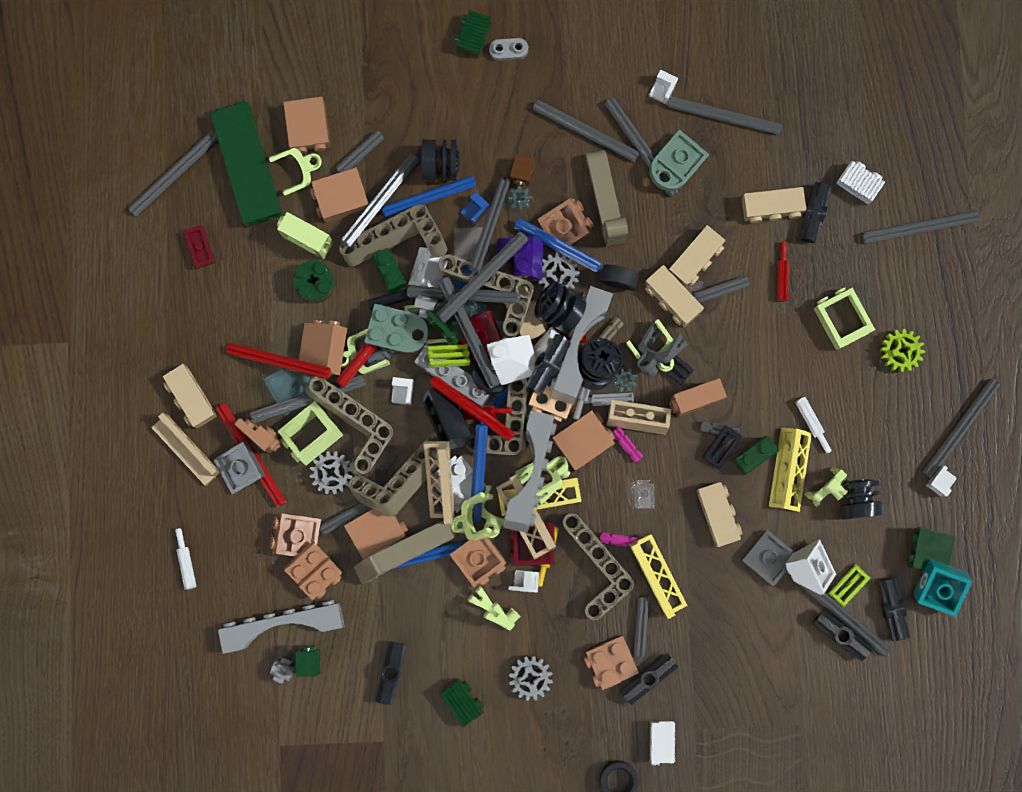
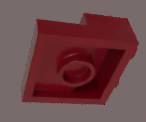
M488 310L470 319L487 356H490L487 344L503 340L492 310ZM465 338L461 341L462 345L468 344ZM468 345L470 363H475L477 361Z
M544 524L555 543V524ZM535 525L533 527L529 526L528 534L533 535ZM510 530V541H514V549L510 551L511 562H514L515 566L555 565V549L534 559L520 532ZM536 531V535H535V536L541 537V536L539 535L538 531ZM527 536L531 543L532 537ZM534 538L532 547L536 553L547 548L543 540Z

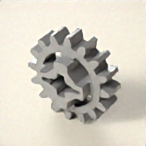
M556 253L555 258H553L549 254L548 261L542 260L544 265L542 266V280L538 284H544V290L549 285L547 280L552 282L558 281L556 275H554L558 267L560 274H563L559 279V283L562 284L566 279L571 278L565 286L574 290L573 283L578 284L579 281L575 277L580 275L579 271H575L578 265H572L573 260H567L565 255L559 257V254ZM554 263L552 269L546 271L547 267ZM561 263L567 265L569 269H565Z
M327 451L326 457L320 454L319 461L313 460L316 466L310 467L314 471L310 478H315V481L312 483L314 486L320 485L318 491L321 492L325 489V494H329L330 490H332L334 495L337 494V489L344 492L343 486H348V479L353 478V476L349 475L351 471L348 468L351 461H344L345 455L339 458L338 452L335 451L333 456H331V453ZM328 460H336L330 465L324 463ZM342 465H343L344 470H345V476H344V477L341 475V471H340V469L342 468ZM325 468L330 470H333L335 468L334 472L339 478L333 476L328 477L329 473L327 472V470H325ZM319 469L322 470L323 478L321 480L319 478ZM334 481L340 483L336 486H328L331 482Z
M525 656V662L522 663L520 660H517L519 666H512L515 672L509 673V676L514 678V680L510 681L509 684L515 685L512 691H519V698L526 695L527 701H529L530 696L537 700L538 694L542 697L545 696L544 689L550 691L547 684L553 683V680L548 679L552 672L546 671L549 665L543 666V659L537 662L535 656L532 657V660H528V657ZM532 665H536L539 668H541L542 672H537L533 670ZM525 667L523 676L517 677L520 669ZM528 673H532L533 676L537 677L534 679V683L530 684V681L524 680L528 677ZM545 679L542 687L537 690L538 682ZM519 685H526L529 687L530 692L523 690Z

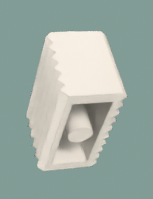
M851 161L836 184L869 205L885 181L882 180L878 173H871L866 170L865 165L861 162Z

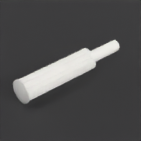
M806 396L798 399L795 403L814 438L818 437L827 454L830 453L831 448L822 434L825 431Z
M178 528L175 530L179 545L177 555L184 588L189 590L197 586L189 548L185 547L182 530Z

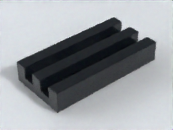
M676 355L673 359L688 372L685 373L674 364L673 369L682 375L683 378L680 379L671 370L665 373L679 385H682L694 369Z
M725 424L703 455V459L720 469L742 438V435ZM726 432H729L726 438L719 446V448L714 453V455L710 458V454L713 452V450L720 442ZM732 436H735V439L727 448L723 456L720 458L718 462H716V458L724 449L728 441L731 439Z

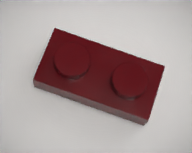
M200 225L185 230L184 234L195 268L199 269L216 263L204 226Z

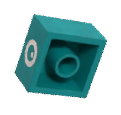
M929 559L913 595L919 604L956 617L972 584V579L965 571Z

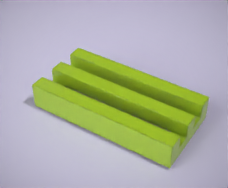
M468 344L428 346L430 368L470 365ZM464 357V359H459V360H440V361H433V359H439V358L452 359V358Z
M854 564L828 594L841 607H844L870 580V577L859 566ZM855 571H857L858 573H857V574L848 582V584L836 595L835 592L846 582V580H847ZM862 575L864 578L842 601L840 598Z

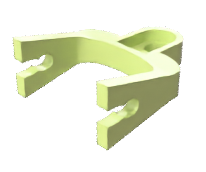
M291 148L269 156L270 162H273L291 154L301 166L303 181L283 189L284 195L306 187L311 183L310 172L318 169L322 163L318 154L311 153L302 156L297 148ZM313 157L317 159L315 164L310 163V159Z
M658 319L655 321V324L667 339L665 346L658 351L663 353L668 350L673 339ZM630 340L626 342V346L638 360L641 357ZM674 360L670 361L669 366H664L663 363L659 362L656 365L661 371L668 372L673 368Z
M368 329L348 338V351L343 352V357L347 359L341 365V368L345 369L356 356V342L358 339L366 336ZM385 359L370 367L363 365L359 372L367 374L390 365V362Z
M558 456L547 464L545 472L553 478V481L543 486L542 490H537L536 495L540 496L539 503L541 505L562 486V479L570 475L569 464L563 456ZM533 463L515 471L522 485L531 477Z
M832 467L830 470L835 476L818 492L814 494L806 492L804 495L811 499L816 507L830 493L837 500L842 498V495L847 493V490L840 485L841 482L843 483L846 480L847 476L842 469Z
M487 485L484 492L485 495L489 494L491 485ZM484 501L482 503V517L487 519L484 528L493 527L500 532L501 527L504 526L505 518L488 512L484 507L486 502ZM498 534L489 536V538H494Z
M480 492L464 501L461 507L462 515L455 517L451 524L452 531L461 534L465 533L467 539L473 541L499 534L498 529L491 530V528H484L476 532L472 519L473 506L493 499V495H485V493Z
M479 586L476 592L481 598L478 600L471 595L468 601L486 609L487 612L483 615L485 618L504 626L510 631L515 626L514 623L521 616L513 608H510L505 615L497 602L493 604L482 587Z

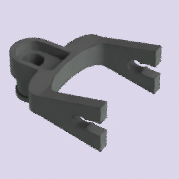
M653 322L638 345L642 356L638 359L637 365L649 377L657 374L658 368L656 364L658 362L663 364L669 363L688 345L685 340H682V335L677 332L666 352L660 353L650 350L648 347L662 335Z

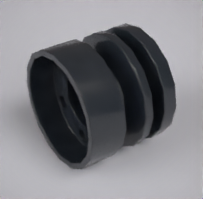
M423 139L422 180L436 181L437 173L442 172L443 181H447V172H451V181H456L460 164L456 139H451V148H447V139H443L442 148H437L436 139Z
M554 281L543 290L538 298L534 309V316L546 324H551L559 332L568 334L582 319L587 305L586 299L574 291L570 292L566 286H563L558 281Z
M595 338L584 346L581 353L577 356L579 372L583 379L581 385L590 390H601L606 388L623 364L622 352L614 342L605 338Z
M860 479L848 481L841 485L847 490V494L842 495L843 497L840 499L849 501V504L840 507L842 520L885 515L883 501H873V496L882 494L881 490L872 491V487L881 485L880 480Z

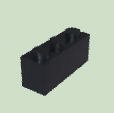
M428 389L422 402L439 441H449L450 449L465 447L472 436L463 418L462 411L456 403L437 389Z

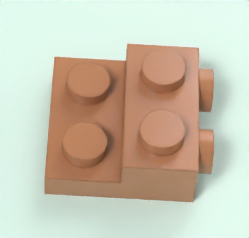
M568 199L537 219L545 232L569 245L578 243L593 233L591 228L594 225L588 217H584L582 213L584 208L579 200Z
M241 418L235 423L241 431L265 452L270 454L277 452L283 445L278 439L280 435L269 426L264 428L260 425L258 427L251 420H243Z
M278 513V517H274L273 529H276L275 537H271L269 545L270 549H273L272 553L297 556L311 542L314 541L317 544L321 519Z
M488 537L476 541L468 540L450 554L473 587L476 585L483 586L490 580L488 577L491 574L495 573L498 575L506 568L504 566L507 563L506 559Z
M314 541L283 568L312 600L321 598L326 593V588L330 584L335 585L340 581V575L342 574L337 564Z
M623 636L585 651L587 656L584 657L587 667L588 669L592 667L595 673L592 676L596 687L600 686L602 690L639 674Z

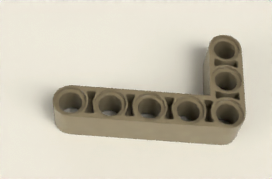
M601 150L585 154L605 245L611 246L624 243L628 236V227L625 217L620 216L606 151Z
M418 204L364 231L350 247L342 243L339 250L347 265L356 266L372 258L373 254L385 248H391L417 234H420L433 257L445 255L447 246L426 206Z
M443 255L438 262V270L441 274L469 283L479 273L472 271L470 276H464L461 273V268H470L471 262L452 255ZM448 260L452 263L453 267L446 270L442 267V262ZM497 271L491 277V280L481 288L519 293L518 288L525 286L529 291L528 295L520 294L519 303H509L502 324V334L506 338H514L522 328L533 294V285L527 280ZM507 280L510 285L509 288H501L499 281ZM512 306H521L522 313L519 315L515 314L512 311ZM514 324L516 332L513 334L507 332L506 325Z
M313 378L305 386L306 394L367 436L350 463V471L356 476L368 473L393 435L392 427L325 379ZM312 383L320 386V392L313 390ZM330 394L336 397V404L329 401ZM346 406H350L353 409V415L346 413ZM363 417L369 420V426L363 425ZM379 429H383L385 431V438H382L379 435ZM368 445H372L375 448V454L369 453ZM358 461H361V462L364 463V465H365L364 471H361V470L358 469V467H357V462H358Z
M530 377L518 380L524 384L523 389L518 392L515 389V384L518 381L508 384L507 407H512L513 412L506 414V427L515 433L510 441H506L501 436L487 435L486 453L520 455L525 451L530 391L525 385ZM516 401H521L522 409L516 412L513 405ZM518 420L521 428L515 432L512 429V424ZM475 434L471 435L472 437L465 445L470 452H474L472 441L475 439ZM495 439L500 443L497 450H493L491 447V443ZM513 441H518L520 446L516 452L511 449Z
M436 432L430 434L424 442L439 441ZM424 442L384 487L363 476L353 477L349 481L348 487L355 498L385 516L390 517L398 513L427 479ZM429 448L430 454L437 459L438 448ZM436 464L431 468V472L438 467Z
M570 513L563 518L562 524L564 529L610 581V584L585 606V615L591 620H597L632 591L634 581L581 518L576 514ZM574 517L577 520V526L575 528L567 527V518ZM582 532L590 535V541L587 544H583L579 540V535ZM598 547L603 550L602 558L595 559L592 552L594 548ZM609 563H614L617 568L616 572L612 575L608 574L605 569ZM623 578L628 579L630 582V586L626 590H622L619 587V581ZM606 592L614 594L613 602L606 603L603 597ZM591 605H597L599 607L598 615L590 616L588 608Z
M444 521L367 557L355 565L354 569L363 585L459 535L452 531L451 524H444Z

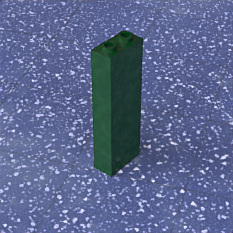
M239 101L234 103V106L228 108L219 107L210 114L243 224L247 228L280 218L284 214L252 108L248 101Z

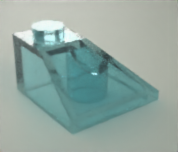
M281 369L264 378L275 401L280 403L306 394L305 386L311 378L307 374ZM312 383V388H313V390L315 391L316 388H315L314 384ZM296 410L284 413V415L287 416Z

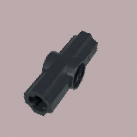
M814 183L810 200L807 202L806 211L803 214L804 221L799 234V239L803 242L816 243L820 226L824 222L828 207L826 205L832 187L827 183Z
M559 334L554 335L546 351L537 357L535 361L536 368L525 385L527 389L542 395L550 379L556 376L562 367L561 360L571 345L567 338Z
M896 578L878 581L883 602L881 603V609L888 623L891 640L900 641L910 638L905 618L907 610L903 599L900 597Z
M822 610L814 619L813 625L861 662L871 653L872 647L826 611ZM841 630H844L847 634L844 641H840L838 638V633Z
M389 641L375 702L393 705L406 650L405 644ZM387 668H394L396 670L395 678L390 679L386 676Z
M666 653L647 670L642 671L636 679L620 692L629 704L632 705L648 691L655 688L658 683L676 670L678 666L670 655ZM647 674H653L655 678L654 682L650 685L644 682V677Z

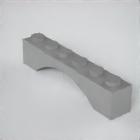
M590 286L588 293L584 292L583 297L587 303L586 309L578 325L569 333L568 337L572 338L571 345L565 354L564 361L561 360L562 367L558 378L553 377L549 388L553 390L552 398L574 405L583 381L577 362L578 345L586 332L605 318L613 296L612 293Z
M530 411L525 438L530 445L533 455V472L526 486L518 495L509 500L504 528L528 533L529 526L533 527L536 514H532L533 507L538 508L540 496L536 494L538 489L542 490L544 482L541 472L547 469L548 459H545V455L551 451L552 441H549L550 435L554 436L557 425L553 423L554 415Z
M333 600L322 603L323 607L315 608V605L302 607L303 611L295 613V609L283 611V616L275 617V613L264 615L263 620L260 621L250 618L243 620L244 624L237 626L235 622L223 624L224 629L218 630L222 652L224 654L246 649L261 633L281 624H303L314 627L322 632L343 628L345 625L340 603L335 604Z

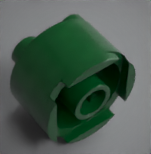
M315 260L306 261L295 269L293 276L295 290L304 300L310 303L325 302L335 290V277L323 262ZM316 278V285L313 286L311 282H313V279Z

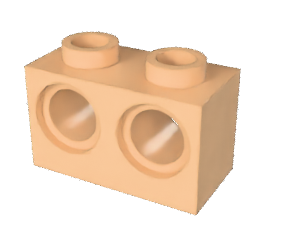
M547 385L542 393L548 399L545 404L537 403L536 397L538 394L533 392L529 402L532 411L546 412L554 415V420L559 422L562 419H567L572 404L564 402L566 410L563 412L557 411L555 404L561 400L551 397L553 390L549 389L550 386Z

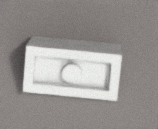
M420 247L408 285L440 288L439 281L443 278V274L438 270V262L441 257H433L428 248ZM448 260L442 262V267L444 269L446 268Z
M650 721L651 765L674 763L675 723L673 721Z

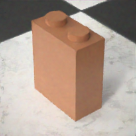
M323 97L284 102L290 149L297 148L301 154H305L308 150L320 152L331 147Z
M357 167L311 182L313 186L310 189L313 200L317 199L319 204L316 207L319 219L323 218L325 223L364 211L369 205Z
M313 320V323H304L299 360L328 367L331 369V375H340L347 328L339 326L340 323L336 321H328L327 324L318 320Z
M719 378L674 394L671 397L669 406L673 414L676 413L677 417L719 403L727 398Z
M590 411L552 438L574 471H577L615 444L613 441L615 436L610 429L605 430L602 425L604 421L598 412L594 414L593 411Z
M374 509L344 525L363 560L408 537L405 533L408 529L403 521L399 522L395 515L388 517Z

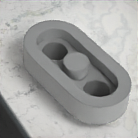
M521 38L499 39L493 41L490 45V55L497 61L519 60L525 58L528 54V44ZM517 45L522 46V49L516 50L515 47ZM500 46L503 50L497 51L496 48Z

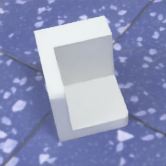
M660 70L650 92V97L667 104L678 78Z
M393 377L392 403L411 405L414 387L413 379Z
M945 465L941 466L926 484L927 487L941 497H947L952 491L950 487L956 480V477L947 471L948 467Z
M516 570L514 586H509L508 590L538 592L539 572Z

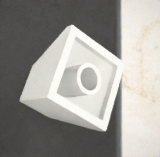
M530 335L508 338L487 344L492 365L501 385L522 380L532 375L536 368V356Z
M820 539L793 553L786 562L787 571L791 574L794 582L820 595L825 593L836 575Z

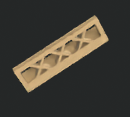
M162 412L158 416L160 420L151 428L197 478L207 486L220 474V471L170 416Z
M449 441L424 442L430 518H444V524H452L455 517ZM429 448H438L437 459L430 454ZM435 464L440 470L439 477L431 472V468ZM436 483L441 485L440 496L433 491V486ZM438 501L443 505V512H435L434 505Z
M517 474L511 477L509 481L496 487L506 508L511 498L505 497L502 489L513 485L516 496L524 488ZM533 507L532 514H536L533 535L519 532L533 558L536 559L555 549L556 545L537 510ZM536 531H538V533H539V535H540L541 537L535 536V535H536ZM527 536L532 537L531 543ZM534 538L543 540L547 548L536 553L532 547Z

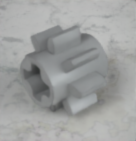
M284 657L281 661L275 660L270 674L274 675V681L281 684L284 680L290 681L295 667L291 666V660Z

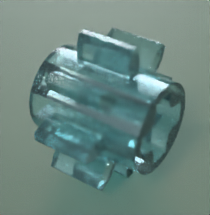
M521 186L516 191L511 189L513 197H508V201H513L511 208L517 207L520 212L525 206L530 208L528 201H531L533 197L527 195L529 189L522 190ZM517 196H518V197L524 196V201L519 200V201L517 202Z
M467 301L463 305L469 317L486 312L487 306H489L487 302Z
M621 368V374L615 375L618 381L614 383V386L619 385L621 387L620 392L623 389L631 392L630 386H637V383L633 381L638 375H632L631 368L628 372H624V369ZM628 376V380L631 383H627L626 385L622 384L623 380L620 378Z

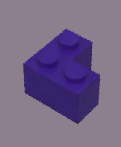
M534 236L527 237L528 241L506 263H514L515 277L527 281H541L543 241ZM514 237L497 238V254Z

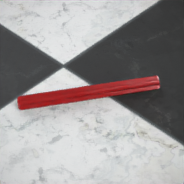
M230 343L226 346V352L230 355L323 379L331 377V369L325 366L235 343Z
M225 403L220 404L216 407V411L237 445L244 441L248 442L266 476L259 480L276 507L284 505L286 499L244 432L235 425L237 421Z

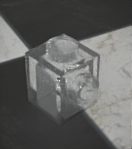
M637 480V484L632 485L633 509L655 508L654 483L649 484V480Z

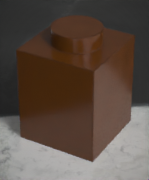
M516 154L510 174V181H513L514 185L524 187V185L529 186L535 166V158Z

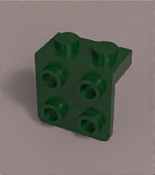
M445 299L433 312L430 310L426 311L428 315L426 319L436 330L440 327L442 330L440 334L450 344L454 342L458 345L465 337L454 314L445 323L436 316L448 303Z
M914 528L910 538L912 543L911 550L907 555L908 568L924 571L929 559L950 566L955 540L954 536L929 531L927 528Z

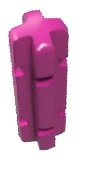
M618 427L612 432L625 452L631 455L630 458L633 462L636 463L643 457L641 452L636 450V446L628 436L624 435V431Z
M605 532L600 534L601 543H611V545L627 547L629 544L639 540L637 537L628 538V536L618 534L609 535V533Z

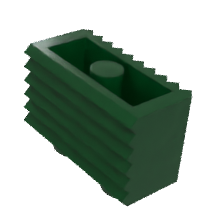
M469 10L467 15L464 14L461 21V26H463L462 32H458L455 38L457 51L479 58L492 23V18Z
M385 248L372 255L389 293L397 292L407 286L390 248Z
M764 436L734 458V463L743 475H747L780 450L769 436Z
M316 646L301 647V650L295 653L297 655L295 657V667L297 668L295 676H318L320 674L321 650H316Z
M458 679L440 692L439 695L462 728H464L483 714L482 708L484 706L478 697L474 699L470 694L472 689L466 680L462 682L461 679Z

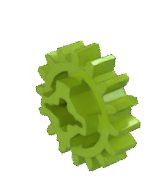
M902 329L900 333L898 330H895L893 335L888 334L886 336L888 340L882 341L885 347L881 348L880 351L884 352L885 355L881 359H887L885 366L891 364L892 371L898 368L899 373L904 372V369L909 372L912 370V367L917 368L919 366L917 362L923 361L920 355L924 354L925 351L921 350L920 347L924 343H918L920 336L914 338V331L906 334V329ZM892 342H893L894 347H893V349L890 351V346H891V344H892ZM899 349H905L906 352L900 353ZM915 351L914 358L912 359L911 354Z

